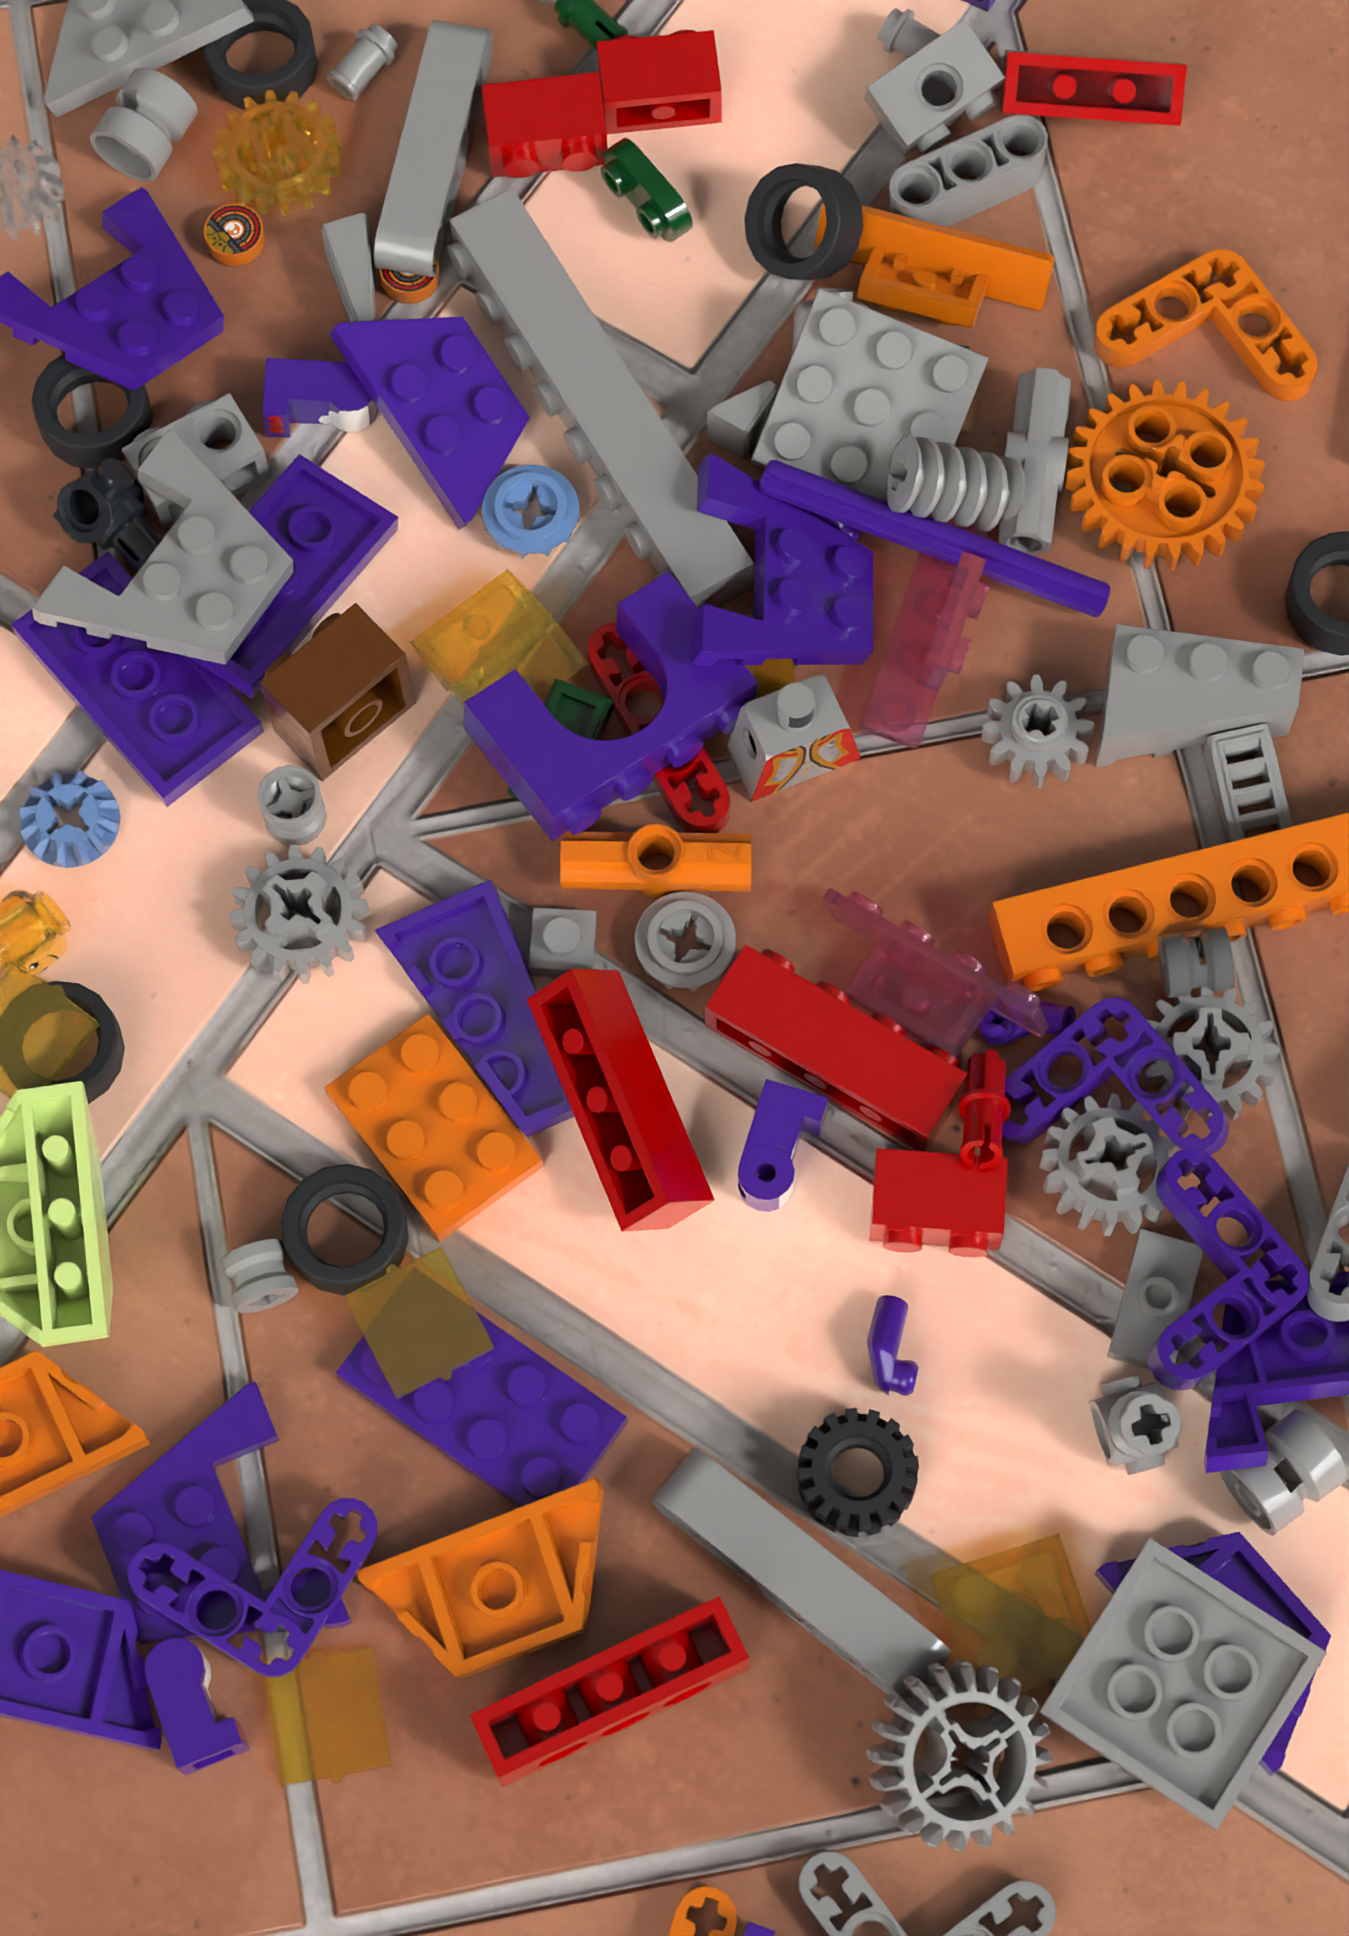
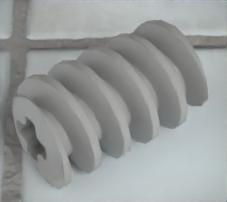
M908 434L900 439L891 455L887 475L888 506L893 512L905 513L910 509L915 517L926 518L931 513L934 520L938 522H948L952 518L953 522L961 527H968L973 523L977 530L989 532L997 525L999 520L1008 522L1019 511L1025 492V475L1022 465L1016 458L998 457L995 453L990 452L978 453L973 448H956L951 443H935L932 439L924 437L913 438Z

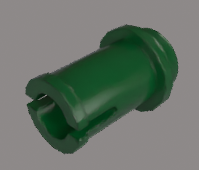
M557 0L554 5V11L559 14L558 22L563 27L572 26L596 50L597 42L609 41L619 36L628 35V30L613 19L595 0Z

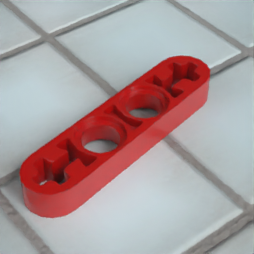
M616 622L601 625L590 636L587 646L588 663L591 673L606 698L613 700L616 705L613 711L629 737L647 727L659 714L664 703L657 683L615 631ZM609 644H614L618 650L626 649V665L631 675L624 681H622V672L616 661L612 657L604 659L605 646ZM639 691H650L661 699L662 706L653 716L646 718L637 717L627 709L626 703L630 696ZM704 747L682 767H665L652 776V780L669 810L684 832L719 833L725 828L730 818V795ZM694 777L695 787L702 799L706 802L716 799L713 803V815L704 817L703 813L699 810L689 813L692 809V797L686 783Z

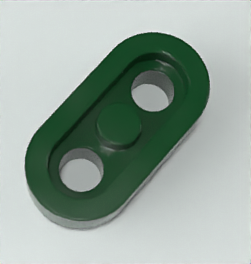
M623 138L603 152L605 165L601 167L600 171L606 185L618 198L624 195L636 208V214L641 225L652 238L656 239L661 236L664 240L671 243L693 228L690 212L679 193L633 141Z

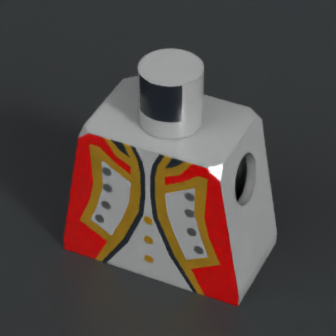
M816 675L798 683H790L778 691L747 702L740 709L734 731L727 745V749L751 802L860 759V753L850 727L825 675Z

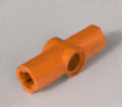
M651 824L645 825L636 832H580L572 835L567 831L562 835L560 849L561 889L637 890L642 895L654 899H659L677 891L751 892L752 834L677 833L666 825ZM653 853L666 854L673 860L669 866L661 870H650L641 864L646 856Z

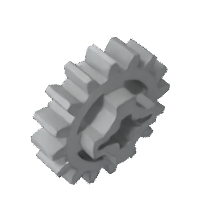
M297 845L290 846L288 860L280 862L272 851L265 853L268 868L261 872L256 868L248 866L245 869V873L251 887L249 889L235 887L232 892L235 903L242 907V909L229 912L233 929L242 930L235 936L240 951L247 952L253 950L250 959L257 971L265 968L270 962L273 963V973L276 981L283 982L290 970H297L302 984H308L311 978V969L320 967L328 978L333 976L334 968L331 960L338 956L342 960L352 962L355 956L349 940L365 941L367 937L365 925L358 921L370 916L367 900L358 898L364 892L359 876L346 879L349 870L343 858L335 860L330 866L326 865L325 852L321 847H317L313 851L310 859L302 858ZM336 896L341 901V916L337 926L328 915L329 911L335 906L333 900ZM264 903L268 906L271 916L264 922L266 929L261 932L258 918L260 908ZM286 908L291 912L295 910L300 914H304L310 909L313 920L309 917L305 919L298 914L290 919Z
M1201 987L1198 997L1192 998L1190 994L1174 997L1175 1007L1160 999L1155 1004L1153 1015L1157 1022L1147 1021L1220 1107L1223 1108L1225 1114L1231 1120L1237 1119L1242 1111L1241 1099L1255 1107L1263 1096V1092L1258 1085L1270 1086L1277 1072L1267 1064L1276 1061L1280 1052L1279 1045L1264 1043V1040L1270 1036L1274 1028L1272 1020L1256 1023L1253 1019L1259 1003L1256 1000H1252L1243 1007L1235 1004L1237 988L1227 990L1223 998L1214 997L1213 992L1207 987ZM1193 1018L1192 1027L1186 1033L1174 1032L1172 1038H1166L1170 1031L1179 1023ZM1227 1023L1232 1025L1239 1033H1236ZM1204 1033L1210 1054L1217 1057L1211 1073L1209 1071V1061H1206L1204 1051L1197 1050ZM1152 1061L1149 1063L1151 1066L1144 1071L1141 1082L1143 1086L1159 1083L1162 1087L1161 1093L1172 1084L1174 1078L1173 1067L1165 1061ZM1242 1069H1248L1246 1075L1239 1082L1223 1089L1222 1083L1228 1074H1240ZM1188 1087L1184 1095L1193 1092L1194 1089ZM1182 1097L1178 1101L1181 1103L1178 1113L1185 1120L1190 1115L1192 1108ZM1211 1112L1202 1117L1205 1125H1207V1120L1213 1115Z
M1111 1094L1106 1108H1099L1092 1096L1085 1097L1081 1107V1116L1074 1110L1066 1107L1062 1111L1058 1122L1061 1128L1050 1126L1044 1144L1050 1149L1042 1151L1039 1168L1051 1173L1045 1178L1042 1186L1044 1193L1060 1192L1062 1194L1056 1208L1057 1213L1062 1215L1074 1208L1080 1213L1077 1228L1084 1230L1094 1219L1101 1221L1103 1235L1111 1236L1116 1222L1123 1221L1125 1228L1130 1234H1134L1140 1228L1142 1214L1147 1219L1156 1223L1164 1211V1205L1157 1194L1156 1179L1158 1172L1176 1152L1177 1146L1169 1137H1161L1160 1132L1162 1129L1154 1119L1147 1121L1141 1117L1144 1108L1138 1101L1128 1111L1121 1109L1118 1094ZM1083 1136L1085 1140L1083 1145L1084 1151L1077 1153L1075 1159L1069 1161L1071 1146ZM1106 1159L1107 1162L1101 1164L1100 1160ZM1115 1167H1122L1121 1171H1116ZM1153 1169L1152 1183L1144 1192L1139 1194L1138 1186L1140 1181L1138 1178L1144 1177L1147 1170Z

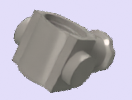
M1138 1373L1101 1384L1104 1397L1089 1401L1096 1433L1108 1466L1125 1464L1127 1474L1132 1475L1165 1465L1166 1461L1163 1452L1178 1447L1177 1436L1182 1427L1178 1410L1172 1402L1167 1401L1159 1382L1142 1385Z

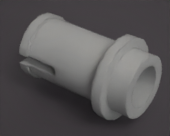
M895 8L883 23L878 39L885 43V51L892 53L894 50H897L909 58L939 37L940 34L913 19L914 12L907 9L905 12H902Z
M371 24L367 30L359 29L355 34L357 42L334 70L327 74L329 84L347 100L356 101L360 92L383 65L391 66L395 61L393 53L397 50L398 45L394 38L378 25Z

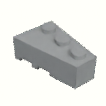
M1116 624L1108 658L1095 768L1114 765L1117 759L1152 754L1153 758L1172 755L1173 751L1177 749L1205 745L1207 738L1211 735L1259 724L1268 725L1271 738L1287 736L1299 707L1304 649Z

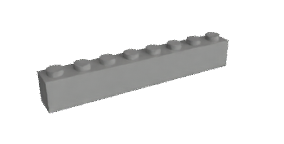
M513 188L449 219L453 244L447 246V252L455 270L462 279L470 276L479 289L476 292V298L484 316L491 325L500 322L508 335L505 338V344L513 362L520 371L529 368L538 382L534 385V389L541 406L549 417L558 414L567 428V431L564 432V438L573 457L579 464L588 461L597 476L594 479V485L601 501L608 511L619 510L627 523V526L624 527V532L633 552L640 560L648 557L657 570L658 574L654 576V579L669 571L699 609L703 604L719 608L753 590V561L726 520L697 512V474Z

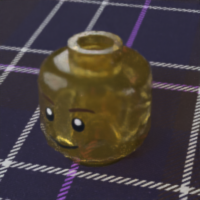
M14 889L0 899V976L5 974L16 982H29L67 952L68 940L66 933L71 930L70 922L57 903L43 890H38L33 894L26 889Z

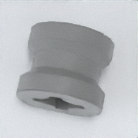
M266 1239L256 1241L232 1250L221 1259L225 1275L234 1280L236 1291L232 1299L237 1312L253 1313L266 1310L290 1300L299 1292L294 1276L287 1274L283 1265L287 1253L282 1240Z

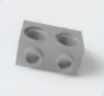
M230 393L217 400H206L196 404L187 412L186 416L163 428L155 427L139 434L132 444L122 448L127 466L138 482L137 469L168 429L182 439L233 496L271 478L265 451ZM228 439L233 441L231 445L224 449L214 450L209 448L210 445L218 440ZM141 484L144 499L164 533L169 531L186 508Z

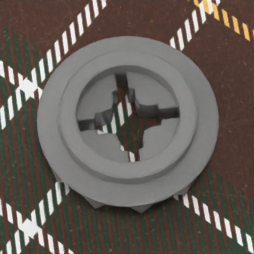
M676 892L663 896L653 902L638 921L635 931V951L646 975H651L660 981L668 990L678 987L688 988L695 992L704 984L711 981H719L722 973L734 959L736 931L732 919L718 902L703 894ZM692 921H695L696 943L704 946V949L701 948L700 951L690 949L686 957H682L680 963L676 962L675 943L667 940V937L670 938L671 935L681 937L685 930L690 928Z

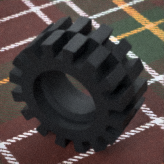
M850 1408L845 1410V1415L836 1417L835 1413H832L824 1418V1422L820 1427H813L808 1433L805 1445L801 1447L797 1472L798 1490L801 1500L805 1499L811 1516L814 1519L819 1517L825 1522L824 1527L834 1533L836 1528L847 1531L846 1536L858 1537L859 1532L869 1531V1536L880 1533L882 1527L888 1524L893 1526L899 1521L901 1514L905 1509L908 1510L913 1500L919 1469L918 1455L915 1456L913 1452L914 1443L908 1434L904 1436L899 1431L900 1424L894 1419L890 1418L887 1422L879 1418V1411L869 1409L868 1414L857 1413V1408ZM852 1448H862L877 1456L883 1466L884 1479L875 1492L864 1497H852L838 1489L833 1481L831 1468L834 1460L842 1452Z

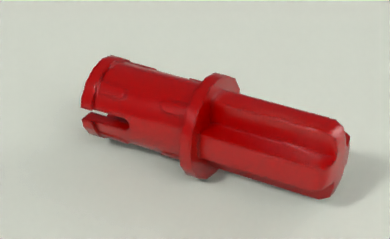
M987 1049L984 1053H973L968 1059L966 1093L959 1099L958 1112L964 1120L960 1157L964 1163L972 1167L975 1147L978 1146L980 1148L978 1168L980 1169L996 1166L1002 1160L1003 1123L1010 1114V1103L1008 1098L1004 1096L1006 1063L999 1058V1053L996 1050Z

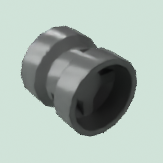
M1225 926L1205 928L1198 936L1185 937L1180 932L1158 935L1159 966L1167 998L1189 995L1193 988L1207 987L1212 992L1234 988L1233 955Z

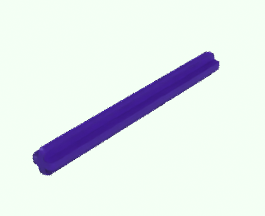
M770 460L766 464L759 483V491L764 495L1092 617H1100L1110 596V586L1105 582L947 523L935 521L928 516L926 518L915 517L909 509L905 513L893 512L885 500L777 460Z

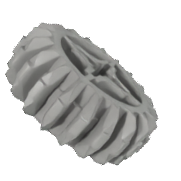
M958 1659L954 1661L950 1674H948L945 1668L938 1663L928 1664V1685H925L913 1675L904 1677V1686L909 1696L904 1701L892 1694L884 1697V1703L887 1708L895 1712L891 1721L875 1719L871 1722L872 1730L885 1737L884 1744L873 1745L866 1749L867 1757L870 1760L885 1765L869 1777L871 1786L878 1791H887L880 1801V1806L890 1816L900 1814L898 1827L908 1835H913L920 1831L921 1840L927 1845L938 1847L945 1838L947 1845L953 1850L965 1851L971 1835L973 1840L981 1847H991L993 1837L992 1826L995 1825L1006 1835L1016 1834L1015 1822L1010 1815L1016 1809L1026 1815L1035 1814L1034 1805L1025 1798L1030 1787L1037 1791L1048 1789L1047 1781L1035 1774L1036 1766L1046 1765L1054 1761L1050 1751L1035 1744L1051 1732L1046 1723L1040 1720H1031L1039 1709V1705L1034 1698L1028 1695L1019 1697L1021 1683L1010 1676L999 1680L998 1670L991 1665L983 1663L974 1673L969 1662ZM979 1702L987 1704L994 1712L983 1720L974 1717L969 1722L958 1725L956 1721L947 1717L944 1709L959 1703ZM924 1729L927 1735V1746L924 1753L913 1762L915 1747ZM950 1736L969 1747V1749L961 1751L967 1754L963 1764L970 1775L950 1763L952 1760H958L952 1756L956 1746ZM1005 1749L1002 1766L996 1779H994L993 1763L996 1756ZM956 1786H962L971 1792L975 1798L966 1804L954 1807L935 1806L925 1801L928 1796L937 1790L944 1794Z

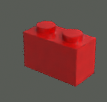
M683 29L669 35L649 37L624 35L613 40L597 42L598 70L607 135L722 123V89L714 30L697 32Z
M599 72L482 85L492 178L508 176L520 179L530 177L538 172L565 169L571 172H583L594 166L605 165L603 152L608 149Z
M877 1148L874 1163L869 1241L883 1242V1248L903 1253L921 1251L922 1245L948 1246L950 1254L960 1257H983L988 1254V1250H999L1004 1235L1008 1158L1002 1157L998 1165L980 1169L978 1168L979 1155H975L974 1163L971 1167L962 1161L960 1154Z

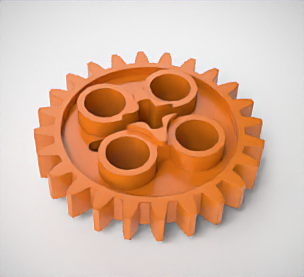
M1154 380L1150 395L1143 396L1140 389L1133 383L1129 385L1125 403L1110 393L1106 397L1105 413L1091 407L1087 415V427L1077 426L1072 443L1076 447L1068 449L1066 466L1071 468V470L1067 471L1064 485L1065 489L1076 491L1071 497L1070 510L1074 512L1087 511L1083 516L1082 531H1092L1099 527L1102 529L1098 547L1101 550L1117 541L1122 544L1120 561L1125 562L1134 551L1142 553L1144 569L1151 567L1157 555L1164 556L1169 570L1175 571L1179 555L1186 554L1189 561L1197 567L1201 564L1204 547L1217 557L1223 555L1226 545L1225 537L1235 542L1241 540L1245 528L1242 522H1253L1258 508L1254 502H1259L1262 497L1265 484L1258 481V479L1262 478L1265 461L1253 458L1256 456L1260 444L1258 438L1241 439L1245 434L1248 420L1240 418L1231 422L1227 421L1226 418L1231 405L1229 401L1220 403L1213 409L1207 406L1209 389L1204 388L1195 399L1186 397L1184 381L1178 383L1173 395L1165 394L1160 380ZM1140 433H1152L1162 441L1159 443H1148L1138 438L1137 435ZM1122 452L1124 455L1116 456L1115 453ZM1197 457L1209 458L1217 466L1214 468L1200 467L1192 459ZM1162 472L1169 473L1167 478L1161 477ZM1123 481L1130 483L1137 490L1124 493L1113 488L1111 484ZM1206 494H1214V497H1206ZM1171 506L1184 507L1192 513V516L1186 518L1176 517L1169 513L1167 508Z

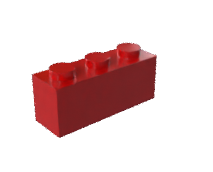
M1005 50L1003 64L1005 80L1001 89L999 110L1002 113L1181 126L1187 65L1181 62Z

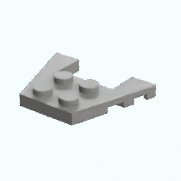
M168 429L137 469L139 483L186 508L120 596L63 566L32 606L34 620L44 625L56 627L58 622L86 628L89 635L110 639L113 634L146 641L147 648L226 665L293 574V559L182 439Z

